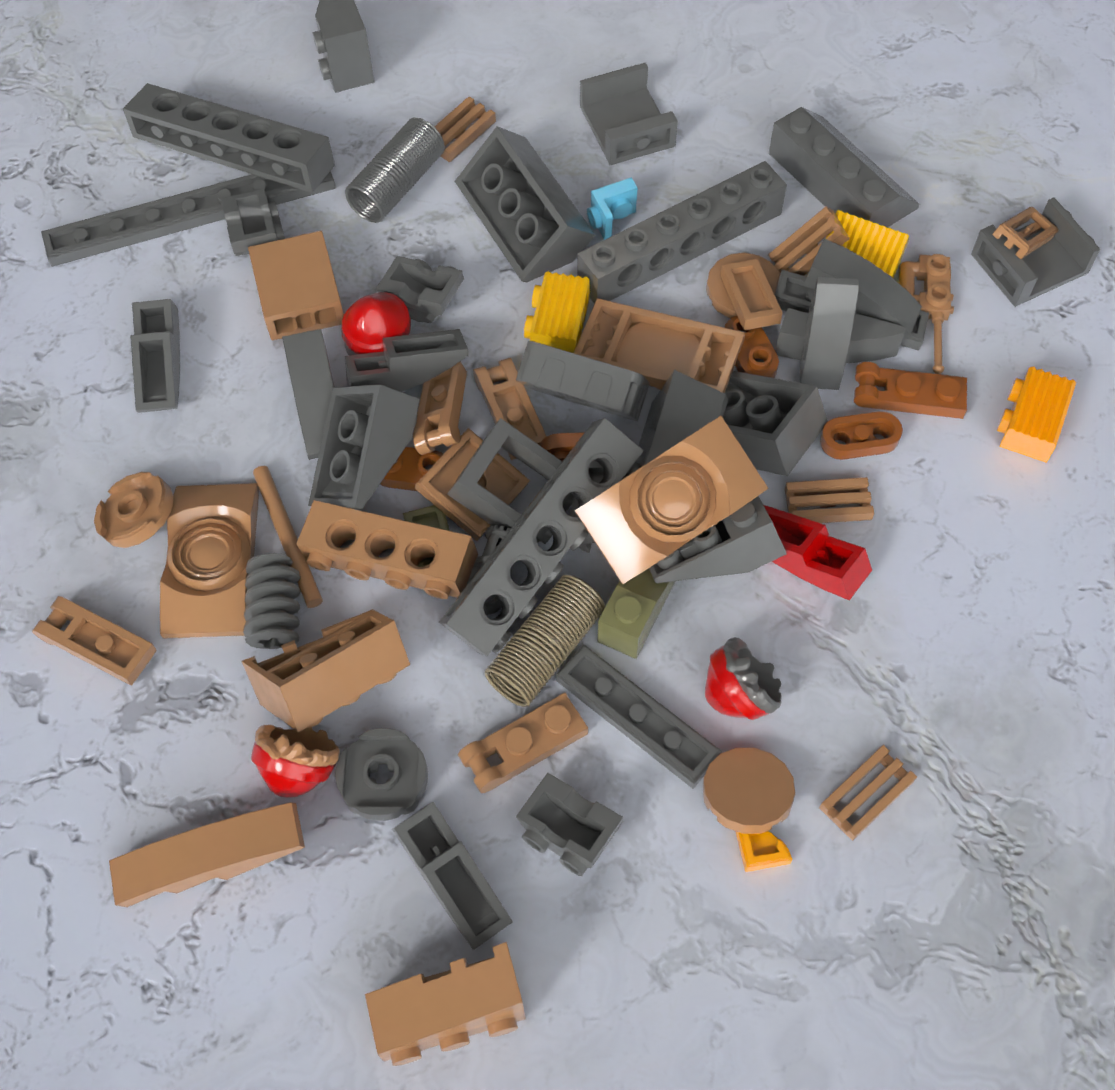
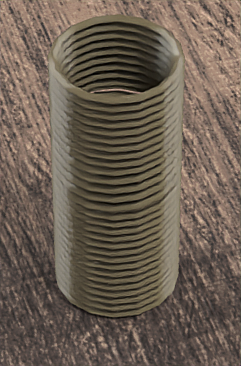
M563 575L551 591L548 592L543 601L540 602L538 607L535 608L533 613L530 614L525 623L522 624L520 629L517 630V633L510 638L511 640L503 647L504 649L498 653V656L485 669V677L496 691L512 703L522 707L530 706V703L533 702L532 700L535 699V696H538L543 686H546L554 672H557L563 661L567 659L572 650L585 637L587 631L600 618L605 609V603L601 596L580 578L573 575Z

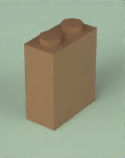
M322 231L301 234L291 238L248 247L262 312L271 341L282 339L283 336L342 325L343 309Z

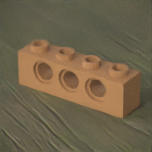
M315 500L312 503L296 543L306 558V563L315 569L330 571L331 568L343 570L349 576L359 580H369L370 577L384 580L388 585L401 590H407L411 586L423 589L428 595L438 599H448L449 596L458 598L467 586L474 563L478 557V551L472 536ZM355 540L349 547L341 548L346 541ZM394 549L389 556L379 557L384 550ZM434 558L429 565L418 567V564L423 559Z

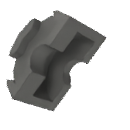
M264 188L221 198L228 226L229 239L235 256L249 254L248 247L285 239L276 202L268 203Z
M397 256L376 287L378 293L386 292L399 297L407 306L412 320L432 323L437 316L443 314L463 282L464 276L462 270L451 266L444 267L439 265L436 271H432L431 267L423 260Z
M549 773L545 775L516 815L520 824L526 829L522 838L528 845L541 853H545L547 848L560 856L559 861L565 868L578 876H583L587 868H592L623 823V816L597 801L592 803L586 800L572 786Z

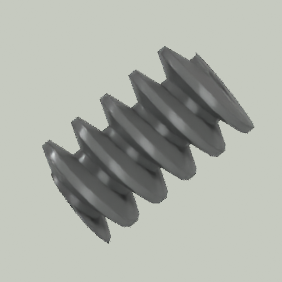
M268 553L257 555L249 559L246 564L248 575L245 581L247 588L245 603L247 606L244 611L246 622L243 633L246 637V643L255 648L279 649L282 648L281 645L294 640L296 644L299 642L298 633L292 630L300 625L298 617L293 614L298 613L300 610V604L294 599L300 595V588L295 583L300 580L301 574L298 570L291 567L293 564L292 559L284 554Z

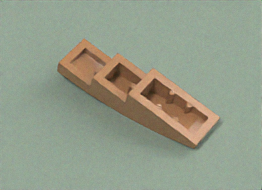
M289 802L198 827L109 860L115 905L129 907L165 891L177 894L214 878L228 880L305 848L296 803Z

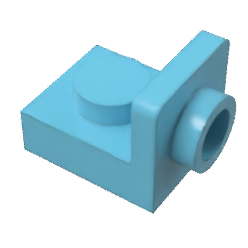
M632 177L591 191V207L587 208L588 220L594 230H599L604 240L612 236L614 219H622L636 212L638 188Z

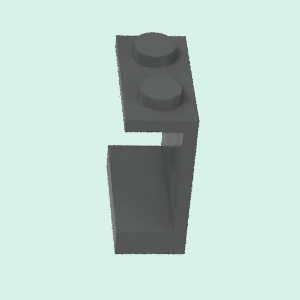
M646 62L580 80V108L609 165L676 146L678 121L673 111L661 114L647 89L648 66Z
M1055 197L1047 201L1042 215L1054 224L1059 231L1049 242L1022 259L1015 254L1020 248L1014 246L1008 249L1004 245L1008 240L1006 236L1000 239L994 237L992 234L996 228L993 224L980 230L971 255L1014 307L1088 274L1100 251L1094 239L1080 227L1070 212L1064 209ZM1024 226V227H1022V228H1020V229H1018V230H1015V231L1020 232V231H1022L1023 229H1025L1027 226ZM1041 228L1040 231H1038V232H1036L1035 234H1033L1032 236L1028 237L1026 240L1028 241V240L1032 239V238L1035 237L1036 235H1038V234H1040L1041 232H1043L1044 229Z

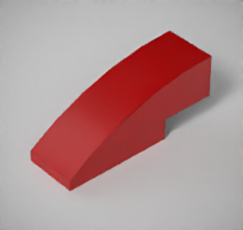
M764 505L787 553L772 562L802 580L850 601L872 571L866 549L829 536L824 524Z

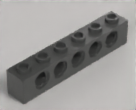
M149 83L123 108L134 138L311 193L316 190L335 166L329 137Z
M763 161L577 253V276L590 279V299L594 304L597 298L611 301L781 215L787 184L766 161Z
M606 418L592 422L439 623L481 655L488 656L491 651L494 653L499 652L511 636V632L508 629L517 617L524 618L535 606L537 598L534 594L544 582L550 584L563 568L560 560L569 548L573 551L577 549L588 535L587 529L577 514L571 517L565 513L563 509L564 497L568 493L572 494L577 499L578 508H580L638 470L640 464L636 460L644 450ZM593 460L597 461L603 468V478L599 483L594 482L589 476L588 469ZM542 527L548 528L553 535L552 546L546 551L538 546L536 540L537 533ZM518 560L525 564L528 571L526 580L520 585L515 584L510 576V569ZM491 595H496L502 604L500 614L494 619H489L483 610L485 600Z

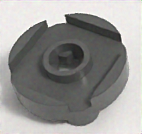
M377 728L359 735V740L352 743L348 749L347 746L345 747L336 764L335 779L337 788L350 811L369 820L386 821L409 814L416 809L419 799L424 794L427 786L428 769L424 754L407 735L395 729ZM386 764L389 772L394 773L393 777L387 779L385 784H377L376 779L370 778V773L378 772L379 765Z

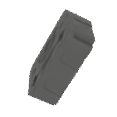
M528 341L516 377V381L532 390L633 421H638L650 385V382L637 372L533 341Z

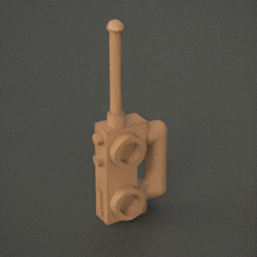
M941 254L919 255L917 262L905 261L901 263L899 267V284L922 306L921 311L929 313L928 319H932L934 324V366L932 370L936 374H941L944 371V366H942V323L944 320H948L949 315L953 314L954 306H951L954 295L951 294L950 257ZM915 277H917V280L924 281V292H920L919 295H915Z

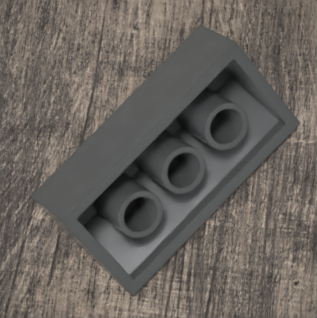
M800 107L774 122L769 155L825 207L827 206L835 213L837 210L887 228L918 209L919 203L824 117Z
M497 126L454 181L522 282L527 283L543 276L547 271L552 272L572 263L577 258V253L583 251L595 237V233L526 137Z

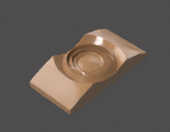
M597 298L574 350V354L637 372L650 382L649 386L659 390L662 389L673 371L676 370L725 393L745 339V332Z
M719 416L575 510V513L620 582L624 584L666 558L705 530L730 516L769 488L722 416Z
M258 484L176 486L173 494L172 511L167 518V559L160 580V634L162 638L245 636L243 633L246 622L244 611L247 606L245 603L247 591L245 581L248 575L246 564L249 559L254 557L259 500Z

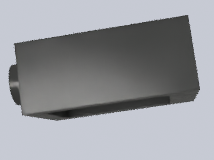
M500 418L480 444L447 495L493 527L495 525H498L499 528L504 526L506 531L507 527L512 528L522 514L477 484L499 449L502 447L547 480H549L562 461ZM569 493L563 499V509L565 512L570 508L574 496ZM542 527L538 531L537 543L542 542L546 544L553 536L548 528Z

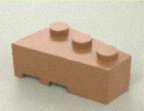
M372 609L321 629L323 638L297 647L294 640L281 645L284 653L257 663L255 656L241 661L259 704L291 728L300 732L303 729L318 725L323 720V717L341 706H347L356 702L361 694L374 686L391 681L399 671L410 665L394 620Z
M507 942L492 947L495 957L468 964L466 958H461L449 963L451 970L424 977V974H418L365 994L377 1054L383 1062L392 1060L393 1066H400L421 1059V1051L440 1045L441 1051H451L468 1045L470 1043L469 1036L488 1031L489 1037H497L517 1030V1022L526 1018Z

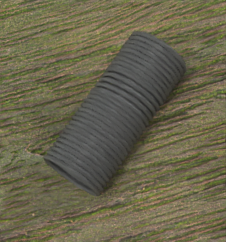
M413 117L409 119L346 187L345 195L350 207L369 222H381L443 154L445 145L439 131L422 118Z

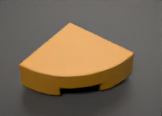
M735 831L745 872L787 865L792 862V857L786 844L771 832L743 834Z

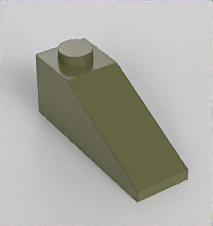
M649 568L624 584L619 581L598 620L597 642L637 659L676 581L656 583Z

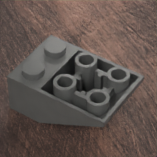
M757 496L649 569L656 583L749 573L787 553L771 518L759 496Z

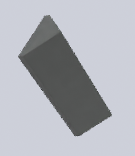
M674 370L652 401L638 445L644 450L636 460L640 464L639 468L719 416L723 418L728 402L726 394Z

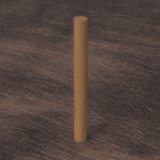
M259 466L253 470V475L285 554L293 561L291 567L298 570L301 574L297 584L308 608L317 607L323 602V599L309 565L306 563V558L296 545L298 541L269 468L267 466Z

